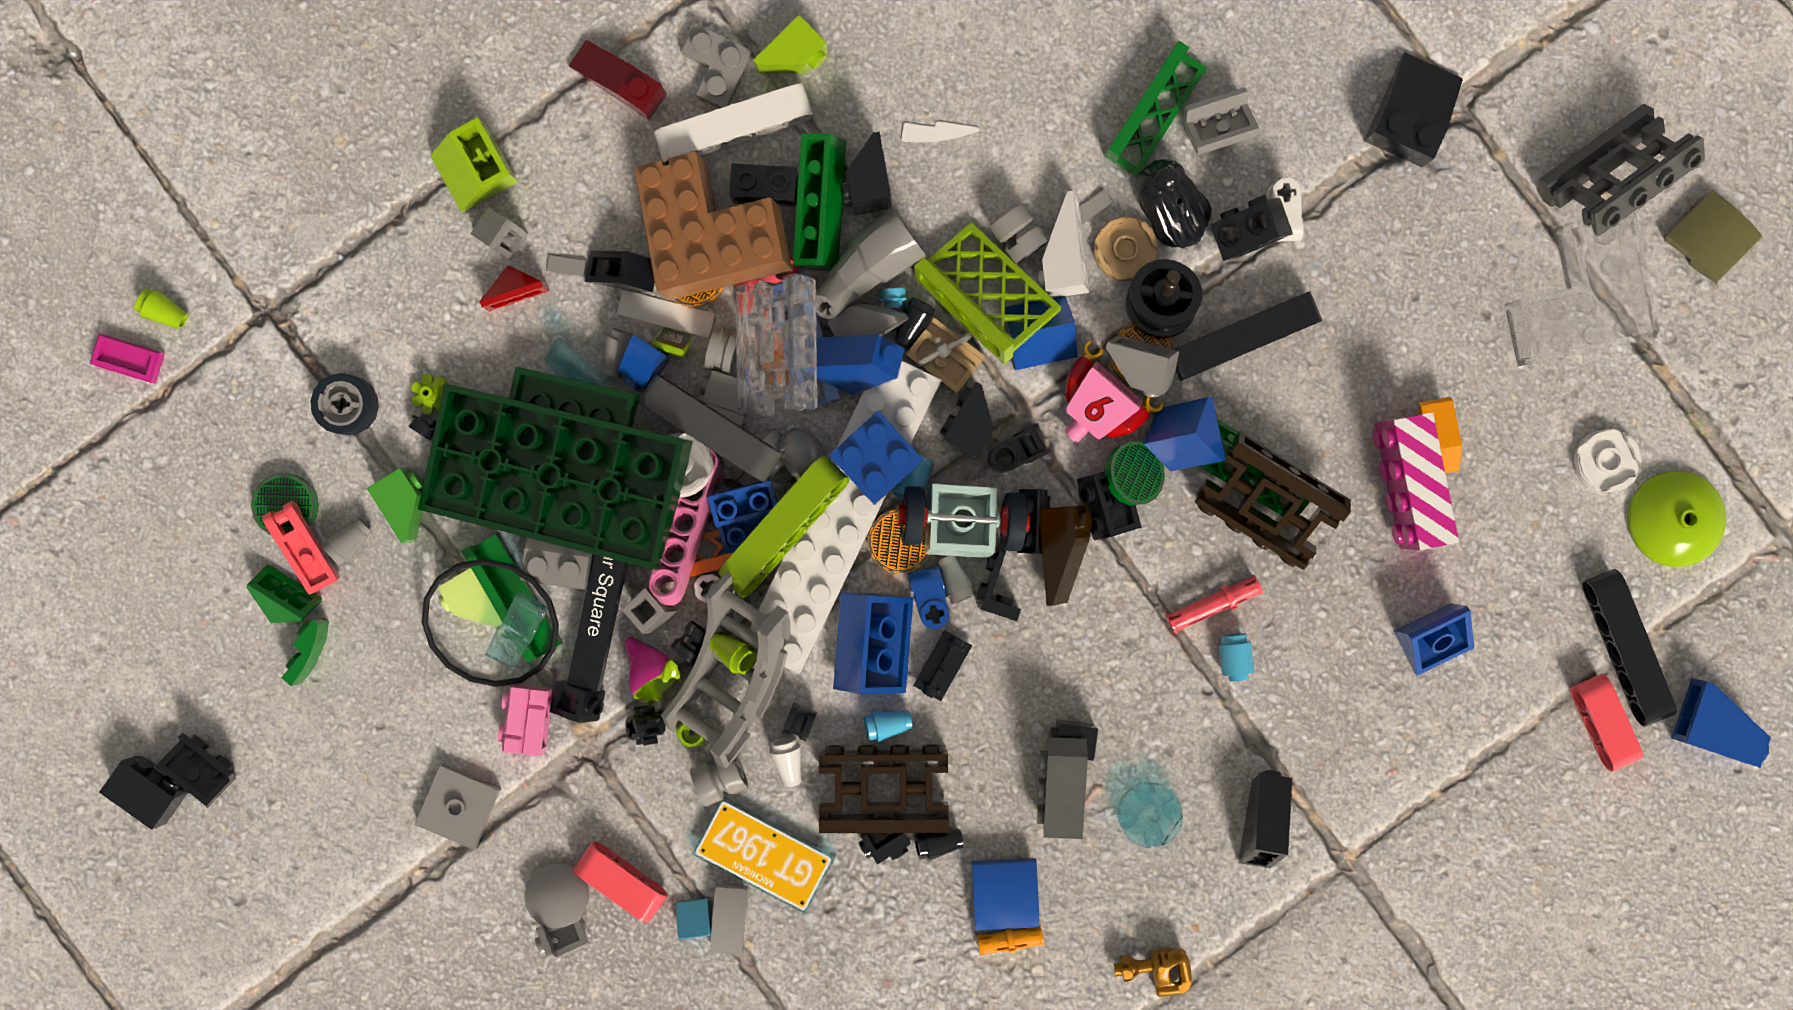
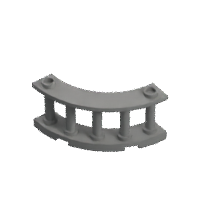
M727 572L720 580L715 581L711 585L708 594L705 596L708 606V622L697 660L685 683L675 698L666 704L664 712L661 714L670 731L673 732L682 722L712 744L710 751L715 762L725 770L750 738L751 734L747 730L756 715L762 718L773 697L788 654L783 649L784 639L788 640L790 638L788 611L777 605L771 613L765 615L735 595L732 575ZM734 610L758 625L756 629L757 634L733 618ZM729 632L758 650L755 669L752 668L746 674H739L748 680L749 685L742 702L709 680L718 661L723 663L709 648V642L716 633L728 636ZM702 692L733 712V718L724 732H717L689 712Z

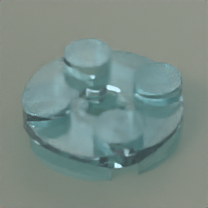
M1142 781L1136 786L1131 787L1119 802L1117 820L1125 836L1137 846L1151 848L1169 844L1177 837L1183 825L1182 808L1179 799L1169 788L1162 784ZM1152 807L1157 808L1155 814L1158 816V819L1156 821L1149 820L1145 823L1143 821L1145 816L1142 812Z

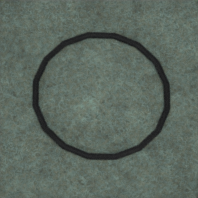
M485 558L457 563L436 577L424 597L421 623L429 647L446 668L469 682L493 687L522 683L543 670L556 650L559 622L552 599L535 578L512 564ZM488 565L508 569L530 582L546 602L553 624L550 648L539 665L521 677L494 681L471 676L451 664L435 645L428 624L430 599L442 580L462 568Z

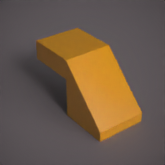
M1446 397L1419 402L1418 415L1432 412L1434 414L1445 473L1460 471L1462 441L1452 398Z

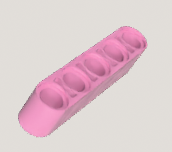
M710 448L709 450L714 462L712 476L706 486L700 490L703 491L700 499L690 501V496L679 497L659 569L652 570L649 579L650 591L664 605L672 606L677 604L685 594L711 511L707 495L714 494V488L719 484L722 476V465L715 452ZM688 520L694 521L691 529L685 532L679 531L683 522ZM684 551L681 560L670 562V557L674 552ZM665 582H674V587L670 592L660 593V588Z

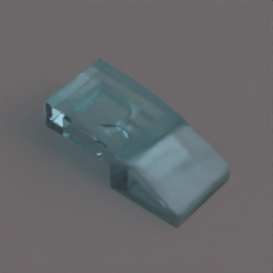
M519 592L515 595L503 623L497 627L485 655L513 670L516 669L549 607Z

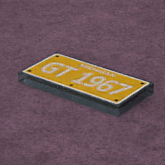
M725 796L723 800L719 801L692 852V855L804 914H806L836 857L835 854Z

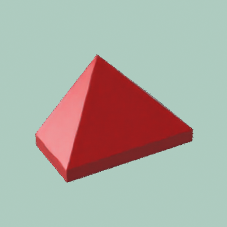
M507 265L479 302L481 308L492 311L549 292L550 289L541 280Z

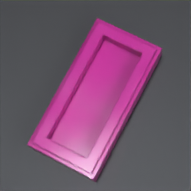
M99 333L89 364L156 384L165 353Z

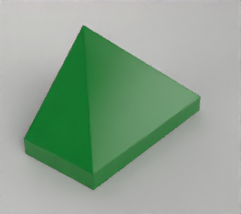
M269 564L246 587L270 623L302 622L322 601L320 596L315 593L309 595L301 584Z

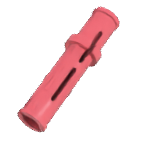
M1252 575L1229 587L1224 585L1220 587L1221 591L1170 614H1166L1173 633L1175 634L1177 631L1228 608L1232 611L1237 608V604L1263 594L1259 581L1256 582V576Z

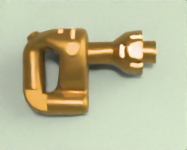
M1171 947L1159 948V950L1154 949L1150 952L1151 959L1136 960L1130 956H1120L1121 963L1113 964L1115 977L1123 976L1124 982L1134 980L1141 973L1153 972L1155 990L1158 997L1186 993L1192 985L1190 960L1183 949L1178 950ZM1175 966H1178V982H1174L1170 975V970Z

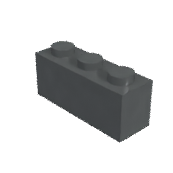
M1047 737L1046 750H1040V770H1045V778L1039 777L1038 797H1044L1043 805L1037 804V824H1043V838L1083 839L1088 765L1087 739Z

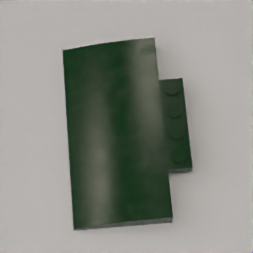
M515 367L509 398L462 386L444 384L417 510L658 570L678 505L693 441L633 427L639 394L526 368Z

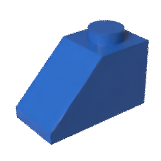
M633 335L628 343L618 372L625 375L622 382L639 392L641 387H647L654 373L659 375L662 373L670 358Z

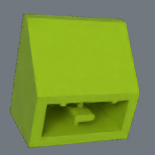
M479 117L449 132L430 155L462 213L518 183L490 129Z

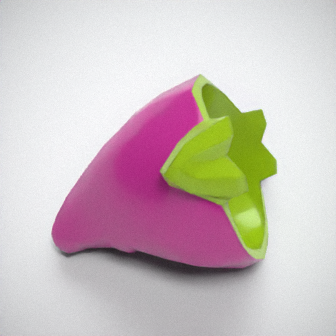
M634 637L627 638L624 641V646L629 660L628 686L630 693L635 699H642L645 703H651L653 700H663L662 693L677 679H680L681 672L678 666L659 649L651 647Z

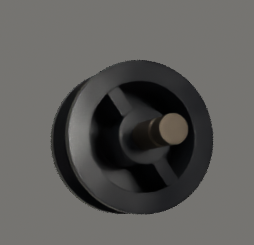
M1169 259L1151 261L1141 267L1132 280L1125 301L1127 315L1132 324L1148 336L1155 338L1177 336L1184 332L1192 323L1202 302V286L1196 274L1189 267L1178 261Z

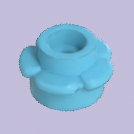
M906 288L880 289L881 299H878V302H884L885 308L904 307V301H908L909 297H906Z

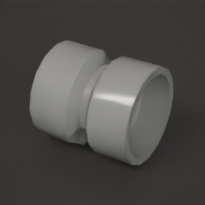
M1024 204L1013 208L989 227L999 243H1006L1005 252L1015 264L1023 262L1049 242L1041 228L1032 225L1034 218Z
M737 756L726 770L715 761L714 764L705 761L690 768V775L696 792L706 807L723 800L725 792L733 795L749 788L746 774Z

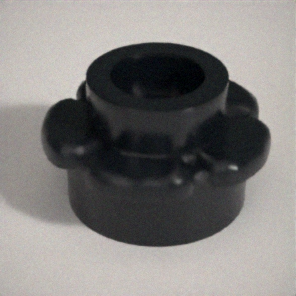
M423 412L419 417L413 414L411 417L414 419L408 427L430 441L434 435L436 421Z

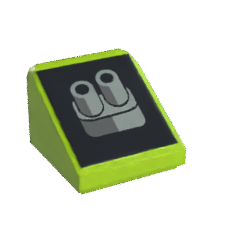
M663 327L653 340L652 346L658 351L685 359L688 356L693 336Z

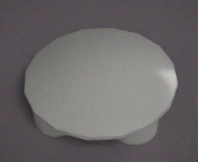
M564 863L549 864L538 870L529 880L525 891V904L531 918L538 924L554 929L575 924L581 919L589 900V885L576 875L573 870L574 866Z

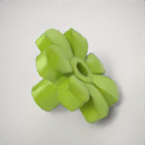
M424 374L421 376L422 384L418 382L412 384L411 390L417 393V395L411 399V402L415 407L422 406L423 413L432 415L434 408L439 411L444 384H447V379L443 376H437L434 380L431 374Z

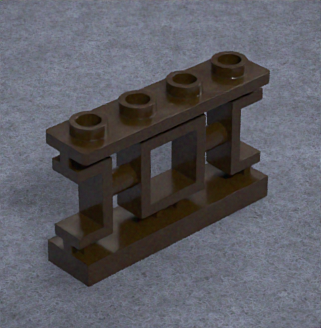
M1241 431L1234 438L1230 449L1228 448L1225 452V461L1235 468L1221 487L1207 478L1203 486H1200L1196 491L1194 501L1203 513L1209 516H1217L1225 521L1226 526L1236 533L1243 532L1251 537L1252 541L1261 549H1270L1278 554L1285 564L1291 567L1297 566L1302 570L1307 568L1310 558L1313 559L1316 555V546L1307 541V539L1319 523L1323 521L1336 529L1340 520L1344 522L1351 513V499ZM1248 463L1263 472L1254 485L1240 477L1247 468ZM1265 486L1290 501L1276 520L1251 506ZM1231 488L1245 495L1238 509L1223 500ZM1303 497L1318 506L1309 519L1296 512L1303 502ZM1287 522L1300 529L1293 539V543L1279 535V532Z
M901 744L890 745V750H877L876 745H859L858 750H845L843 745L825 746V750L819 751V774H835V803L819 804V834L949 833L948 802H932V773H948V750H941V745H922V750H909V745ZM874 761V764H861V782H842V764H829V762ZM893 761H938V763L925 764V781H906V764H893ZM868 773H900V802H868ZM906 794H925L926 812H938V814H894V812H906ZM842 795H861V812H874V814L829 813H842Z

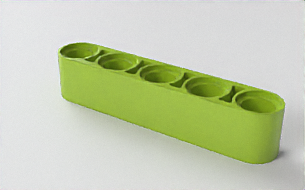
M826 456L817 459L723 564L718 575L721 578L726 572L732 575L733 590L741 598L751 594L841 494L849 483V477Z

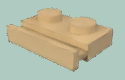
M933 318L906 356L917 363L936 352L938 347L934 341L936 338L940 337L943 343L947 342L950 344L960 336L936 318ZM967 342L951 349L953 353L943 359L939 356L922 367L930 375L941 379V383L956 394L959 393L986 357Z

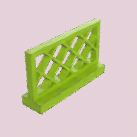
M972 222L928 260L922 258L914 265L916 280L1003 365L1013 357L1015 350L1061 311V306ZM972 235L980 242V251H961V243ZM944 258H957L956 272L942 271L936 264ZM961 259H980L979 272H960ZM983 259H998L1003 264L1002 272H983ZM960 279H979V293H965L960 288ZM983 280H1002V293H982ZM1006 280H1020L1025 285V294L1005 293ZM982 300L1001 301V314L985 313L982 310ZM1005 301H1025L1024 315L1005 314ZM1028 301H1042L1049 309L1042 315H1028ZM1004 322H1024V331L1013 339L1004 331Z

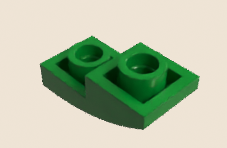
M326 618L309 619L296 632L299 637L292 645L300 652L296 653L287 662L285 667L288 670L281 677L290 686L303 683L317 663L328 633L329 621Z

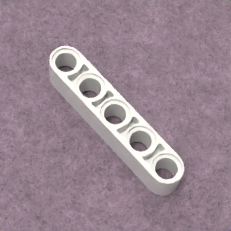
M794 84L662 127L654 132V136L662 161L669 165L668 158L694 151L700 156L710 154L804 123L813 118L814 115L804 85Z

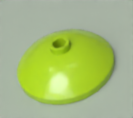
M1668 471L1649 478L1637 489L1628 509V529L1634 544L1647 558L1665 566L1684 567L1704 560L1717 548L1726 528V510L1720 494L1709 481L1687 471ZM1687 513L1691 517V521L1688 525L1684 521L1685 515Z

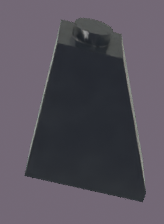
M1266 770L1259 773L1251 782L1239 853L1240 864L1270 869L1288 856L1292 778L1282 776L1281 772Z

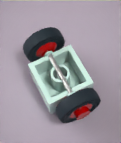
M932 484L927 491V506L925 505L923 487H905L902 505H898L897 525H901L902 544L920 545L924 527L926 526L925 554L989 558L995 553L996 528L998 527L1003 550H1022L1026 532L1029 531L1030 515L1027 513V502L1023 493H1006L1001 512L996 514L997 488Z

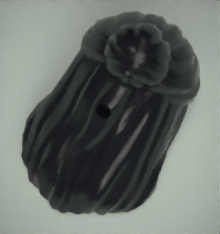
M1171 159L1152 161L1137 175L1135 184L1140 207L1150 220L1157 239L1166 246L1179 247L1181 249L1198 244L1211 218L1212 208L1208 199L1197 189L1180 163Z

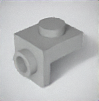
M581 919L575 924L562 928L552 929L543 925L536 928L539 937L535 938V943L542 957L546 955L547 959L553 961L590 944Z

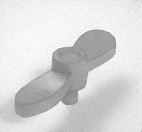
M967 332L950 344L947 342L943 343L940 337L934 340L938 346L936 352L917 362L918 368L924 367L939 356L943 359L953 353L951 349L968 341L972 337L971 334Z

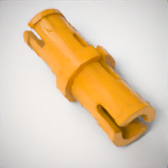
M1041 925L1035 928L1005 929V931L977 935L980 956L1009 951V954L1016 953L1017 949L1044 946Z

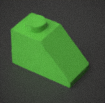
M398 468L367 488L401 543H411L417 539L423 511L417 510L423 480L415 470L411 471L410 468Z

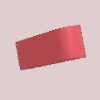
M1604 674L1596 675L1570 688L1572 698L1597 754L1610 772H1614L1643 758V751L1615 688Z
M595 841L589 845L573 868L578 877L628 913L646 923L651 921L668 897L666 890L606 846Z

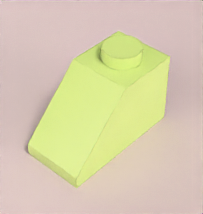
M471 568L437 587L441 593L439 595L440 603L447 612L451 611L454 616L495 627L504 626L503 621Z

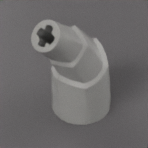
M891 206L847 244L846 251L828 272L826 280L811 299V305L819 316L825 319H833L853 300L860 298L878 284L887 283L927 256Z

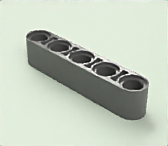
M654 373L638 402L763 482L767 481L782 456L779 450L659 374Z

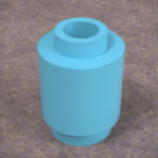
M1247 633L1222 635L1221 643L1218 644L1222 675L1229 676V681L1248 680V674L1255 671L1251 641L1247 640Z

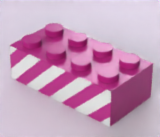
M1433 412L1375 423L1376 430L1373 431V441L1375 447L1380 449L1382 462L1379 463L1381 478L1387 483L1388 493L1385 496L1389 512L1393 513L1395 525L1392 526V536L1395 543L1399 544L1400 549L1425 550L1459 543Z

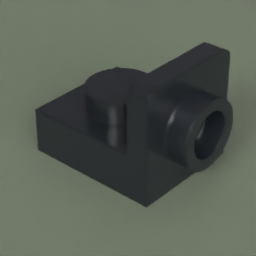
M565 680L556 681L549 712L577 723L598 721L604 708L605 690L601 689L595 692L568 685Z

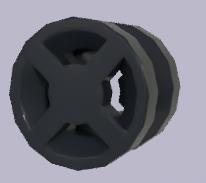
M793 703L782 733L787 735L791 733L796 734L800 740L806 742L817 711L812 709L806 711L801 709L799 704Z

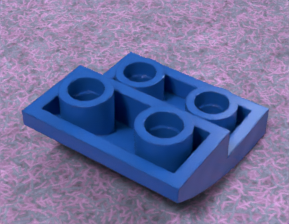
M771 479L766 482L761 481L707 495L725 554L735 552L778 503Z
M1036 858L971 861L975 931L1040 927Z

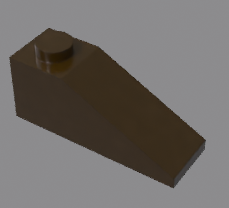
M1088 505L1040 509L1039 525L1046 606L1068 603L1091 537L1092 518L1088 512Z

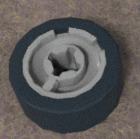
M346 373L331 374L322 379L314 388L310 400L311 413L316 422L326 431L340 435L359 434L368 429L375 421L379 409L378 396L372 385L363 378ZM345 399L347 402H350V406L342 410L340 403Z

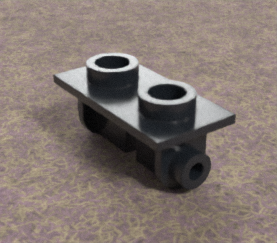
M1019 489V493H1023L1026 497L1027 513L1030 515L1029 531L1026 532L1023 548L1021 551H1017V553L1042 554L1039 525L1040 509L1050 508L1051 496H1048V490Z
M944 630L913 686L920 689L922 693L930 698L934 697L942 701L972 645Z

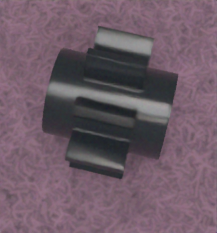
M655 706L634 707V715L628 716L625 722L626 733L629 739L636 740V745L643 744V746L657 744V736L663 735L666 729V724L661 716L662 713L660 711L655 712Z

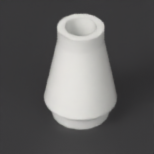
M793 736L782 737L772 741V749L769 753L780 774L783 786L793 787L802 783L801 744L797 743L796 737Z

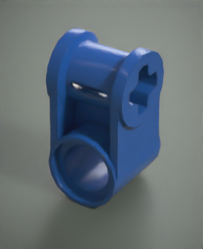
M939 565L907 573L922 623L930 629L943 627L948 622L949 610ZM935 605L937 610H943V615L939 617V623L934 624L932 619L925 618V614L930 612V606Z

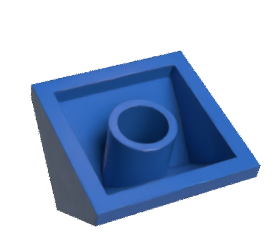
M1066 296L1053 298L1061 306V311L1013 352L1012 359L1015 370L1078 357L1075 321ZM1042 301L1028 302V315H1042L1049 309ZM1025 303L1005 307V314L1024 315ZM1005 322L1007 334L1013 339L1024 331V322Z
M1212 396L1163 407L1162 410L1155 413L1144 445L1169 471L1225 461Z
M1450 603L1394 631L1413 672L1417 676L1474 648L1471 610L1466 605Z

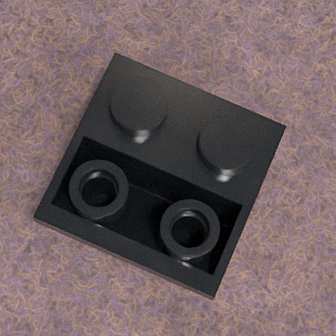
M975 382L972 388L967 385L965 386L956 402V405L961 407L956 417L950 414L940 430V433L945 435L942 440L944 444L974 461L979 458L994 431L983 387L978 382Z

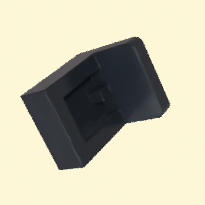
M861 833L860 837L862 840L858 842L867 859L873 857L876 864L889 857L891 860L901 857L908 851L907 846L911 844L908 833H893L878 843L875 842L870 833Z

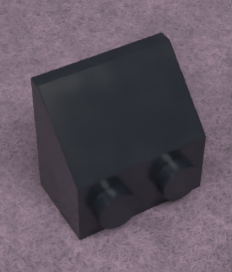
M880 131L873 132L847 169L848 181L842 182L846 208L852 207L854 215L882 211L890 206L892 207Z

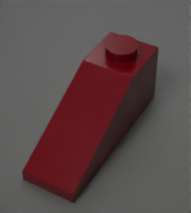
M585 40L569 64V68L647 120L651 119L667 95L660 83L633 65L588 40Z

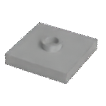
M441 764L415 825L474 850L478 846L501 788Z

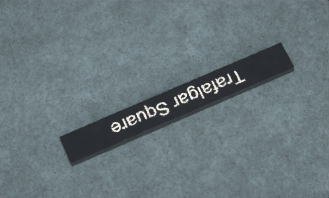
M594 555L567 680L568 685L595 692L601 690L628 563Z

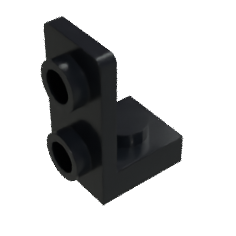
M998 547L997 553L988 558L985 570L990 571L987 583H980L975 600L980 602L979 609L1018 621L1021 609L1014 606L1016 600L997 594L996 600L991 598L1006 554V550Z

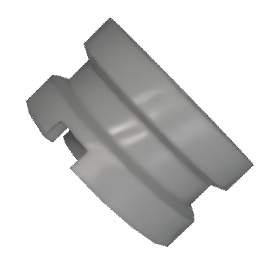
M716 325L708 343L704 368L713 371L717 368L723 374L731 375L739 354L742 332L736 330L727 332L724 327Z

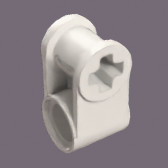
M1282 178L1270 185L1265 193L1267 199L1281 198L1293 231V235L1277 242L1300 241L1303 236L1304 226L1301 209V187L1292 178ZM1282 189L1283 193H1288L1289 197L1284 200L1283 196H1278L1277 191ZM1267 216L1265 217V225H1264L1265 228L1267 227V224H1268V218H1267Z

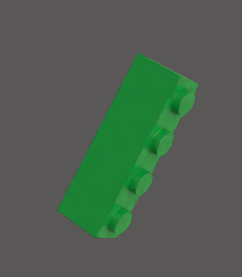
M831 133L801 134L793 265L808 270H831L839 260L843 204L842 182L844 181L846 141Z

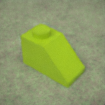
M798 15L753 59L755 69L760 74H805L810 68L813 70L817 69L826 60V53L828 52L827 43Z

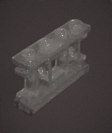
M790 274L787 277H783V294L773 296V286L757 283L754 286L747 284L736 286L737 415L759 419L768 418L774 415V399L783 397L785 410H816L815 279L798 274ZM785 306H788V319L785 320ZM769 309L772 311V323H769ZM783 333L784 360L774 361V334ZM789 370V385L786 386L785 371ZM772 373V388L769 389V374Z

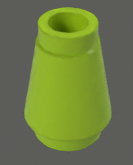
M145 288L134 304V310L140 313V317L174 327L178 330L184 326L189 316V313L185 312L158 289L151 290Z
M716 633L709 642V648L732 673L746 674L754 667L757 654L751 645L722 633Z

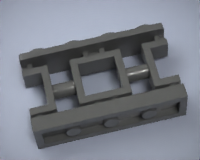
M1642 104L1542 176L1539 181L1543 202L1551 207L1556 205L1558 208H1562L1574 199L1585 206L1581 210L1583 224L1586 226L1592 225L1593 233L1601 236L1610 228L1617 226L1620 221L1635 210L1642 208L1660 192L1670 188L1674 182L1685 174L1696 169L1705 160L1704 138L1688 133L1676 142L1663 136L1665 134L1664 119L1660 116L1655 119L1654 109L1646 104ZM1642 143L1647 147L1640 150L1636 146ZM1658 154L1665 157L1660 162L1654 158ZM1624 162L1638 168V170L1622 181L1609 174ZM1590 180L1594 185L1587 189L1583 185ZM1605 192L1612 195L1607 200L1600 197Z

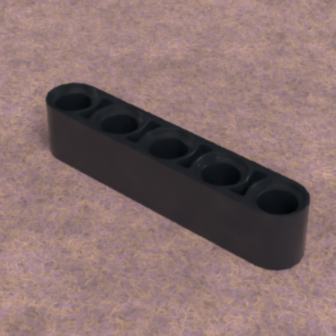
M1311 291L1174 348V350L1179 351L1175 370L1179 381L1188 379L1323 321Z
M1614 568L1582 582L1584 595L1632 714L1641 726L1646 727L1676 715L1677 708L1623 575Z

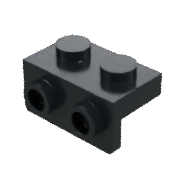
M182 732L178 736L179 742L157 763L156 768L208 808L236 779L231 771L234 765L220 754L216 758L206 751L209 746L197 735L193 734L189 738Z

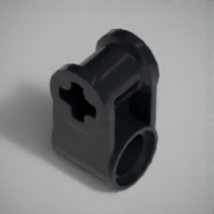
M1036 423L1012 435V438L992 448L988 454V463L992 470L997 473H1006L1052 452L1050 447H1046L1038 431L1040 428L1039 424ZM1004 449L1011 454L1012 460L1008 467H1002L996 462L995 457L998 450Z

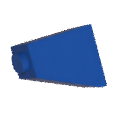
M879 334L810 338L805 346L800 369L850 395H855L897 379L905 349Z
M1691 678L1671 739L1761 768L1762 762L1769 754L1771 737L1714 683Z

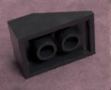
M1404 52L1364 142L1420 167L1425 166L1435 159L1445 137L1463 78Z

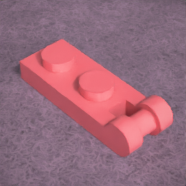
M292 500L284 504L283 509L276 513L270 511L262 516L266 528L309 595L339 580L338 572L303 518L301 509L295 501ZM290 521L294 529L285 532L282 524Z

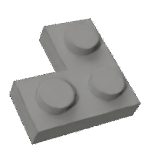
M694 23L681 50L683 56L708 67L696 93L697 98L718 108L729 106L754 55L753 51Z

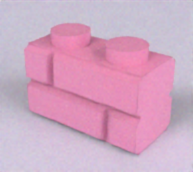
M514 684L509 687V691L504 692L502 710H507L505 723L500 724L498 730V742H503V752L541 756L546 752L551 715L549 710L554 688Z

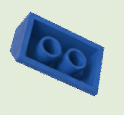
M841 592L833 689L855 694L906 693L913 597Z

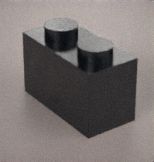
M134 756L121 760L99 793L151 830L167 824L188 793L169 777L156 770L154 763L145 757Z

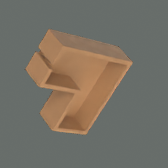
M696 151L668 158L669 165L660 160L634 167L656 290L666 299L673 300L792 270L781 210L771 197L716 211L708 165Z

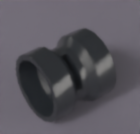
M690 620L684 628L685 633L683 636L676 638L670 647L680 657L694 665L701 650L706 630Z

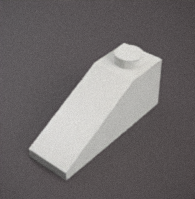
M1067 191L1042 258L1043 270L1038 272L1040 287L1052 298L1089 293L1080 204L1074 191Z

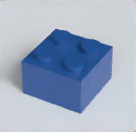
M879 410L829 455L874 505L924 460Z

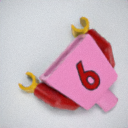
M1088 341L1085 344L1082 356L1078 358L1067 375L1064 397L1069 404L1065 410L1074 419L1064 431L1075 442H1079L1088 431L1099 440L1104 436L1115 438L1133 433L1149 418L1150 413L1162 410L1164 405L1162 402L1155 408H1152L1149 404L1151 397L1144 396L1143 399H1140L1102 366L1097 360L1101 357L1103 348L1101 347L1096 355L1088 352V347L1092 341Z

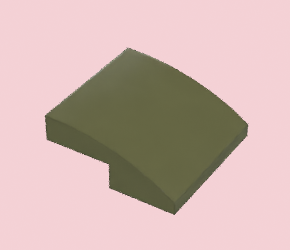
M1711 190L1666 236L1665 241L1690 258L1689 265L1717 284L1762 238V234L1740 211Z

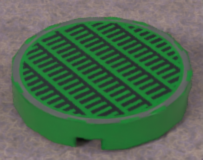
M1125 442L1113 448L1107 457L1104 468L1105 477H1108L1110 484L1107 486L1120 502L1132 506L1147 504L1156 499L1163 488L1165 480L1164 465L1143 442Z
M287 473L271 475L263 480L253 493L251 501L253 518L262 530L271 535L263 522L262 516L270 511L276 513L282 510L284 504L293 500L301 509L303 518L308 526H310L316 520L319 509L317 493L300 476ZM290 521L282 524L285 532L294 529Z

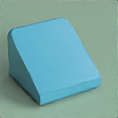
M708 898L676 902L679 940L709 936L711 934L712 921Z

